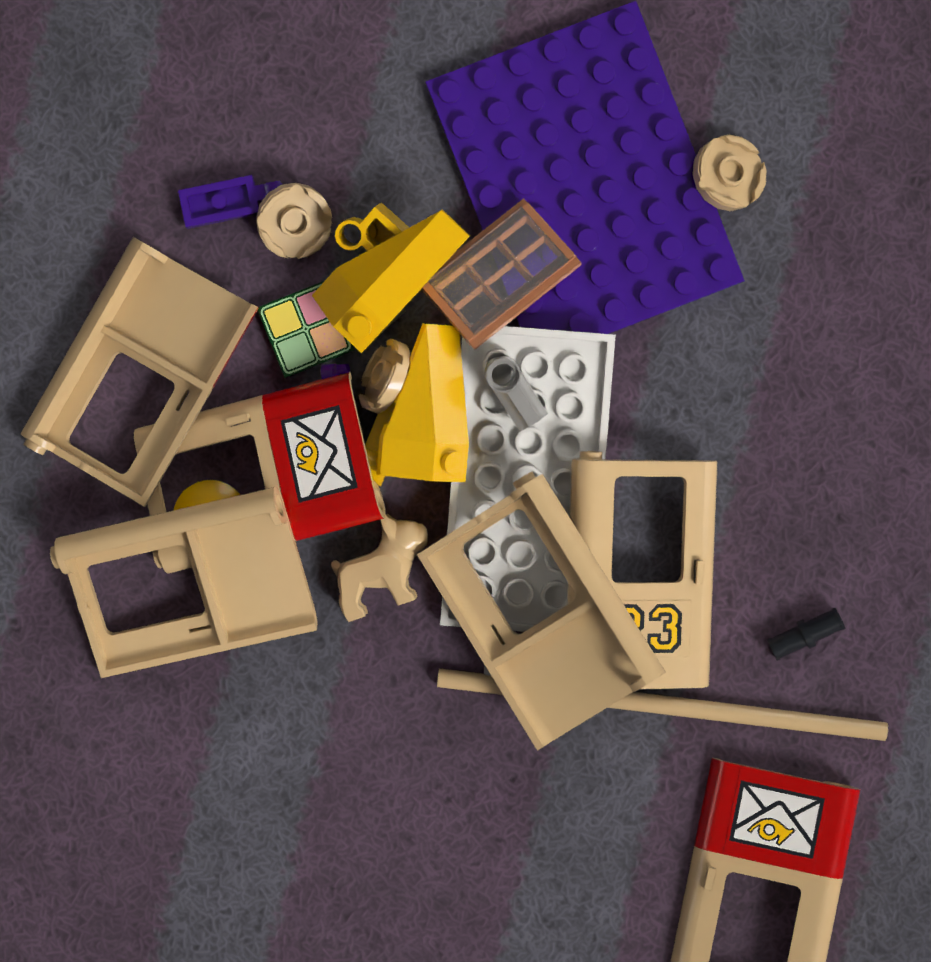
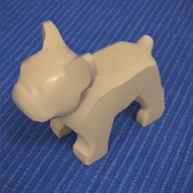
M385 514V518L381 519L382 537L375 550L343 563L337 560L331 563V567L337 576L340 593L339 605L348 622L365 617L368 614L366 605L361 602L365 588H388L397 605L413 601L418 597L415 589L409 586L408 578L412 561L417 553L421 552L427 545L428 533L423 524H418L411 520H396L389 514Z

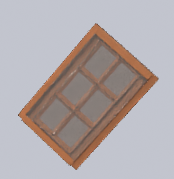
M522 199L455 252L426 283L422 290L475 350L582 264L525 199Z

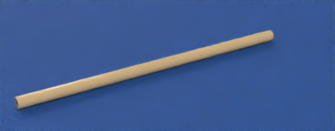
M439 668L437 687L503 695L491 675ZM632 692L608 707L886 741L888 734L887 722Z

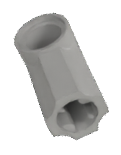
M497 356L487 363L485 368L487 383L520 432L537 423L548 414L521 373L518 365L511 358ZM499 364H507L513 369L512 379L506 384H498L492 379V371Z

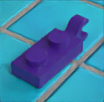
M249 175L178 190L185 227L190 229L257 215L259 202H262L270 191L283 184L280 181H273L255 186L254 177Z

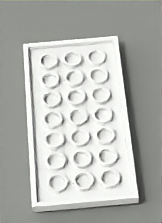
M504 326L475 350L462 337L461 354L469 448L466 481L451 482L447 535L509 496L516 490L513 483L530 472H533L535 477L543 474L570 517L572 458H579L580 451L603 452L602 459L606 458L616 335ZM507 356L518 365L521 373L548 412L540 421L521 432L485 378L486 365L494 357ZM499 364L492 371V379L498 384L508 383L513 376V369L507 364ZM516 510L464 544L463 550L513 631L525 632L567 606L568 581L524 511ZM442 596L440 625L461 627Z

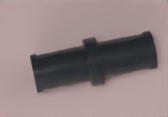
M834 607L832 610L806 622L803 619L797 621L796 627L773 638H768L767 642L778 661L781 660L780 658L806 646L811 649L816 646L815 642L846 628L837 609Z

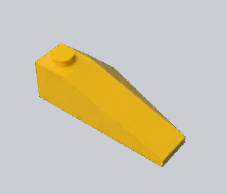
M440 210L337 267L312 294V297L331 325L362 353L470 235L445 211Z
M422 323L410 355L408 373L403 387L393 401L396 405L388 425L384 424L379 436L376 474L425 481L465 482L469 440L460 333L453 325Z

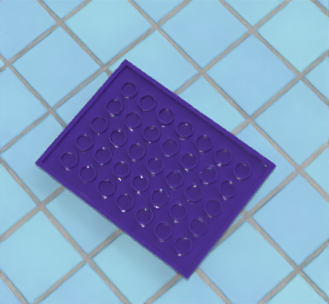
M636 1L426 81L427 89L482 231L522 199H525L571 249L582 264L516 317L520 327L610 334L745 281L717 208L706 202L696 189L693 178V164L696 154ZM526 223L505 239L503 243L517 256L536 241L539 236ZM543 243L524 258L521 263L535 276L555 260L557 256ZM497 247L491 250L498 270L509 262ZM515 267L501 277L508 296L527 282Z

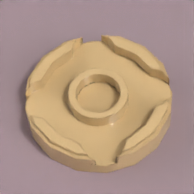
M728 134L714 138L700 148L694 159L693 178L696 189L706 202L717 209L727 211L743 209L760 197L766 185L767 171L765 163H761V159L757 155L759 154L757 148L743 137Z
M290 183L280 185L266 195L259 205L256 222L258 233L269 250L284 258H304L320 250L328 240L331 232L332 215L331 209L322 194L311 186Z
M394 339L386 341L387 347L380 346L376 349L366 366L361 380V385L366 387L365 395H359L361 406L377 414L385 411L395 400L404 383L410 363L408 346Z

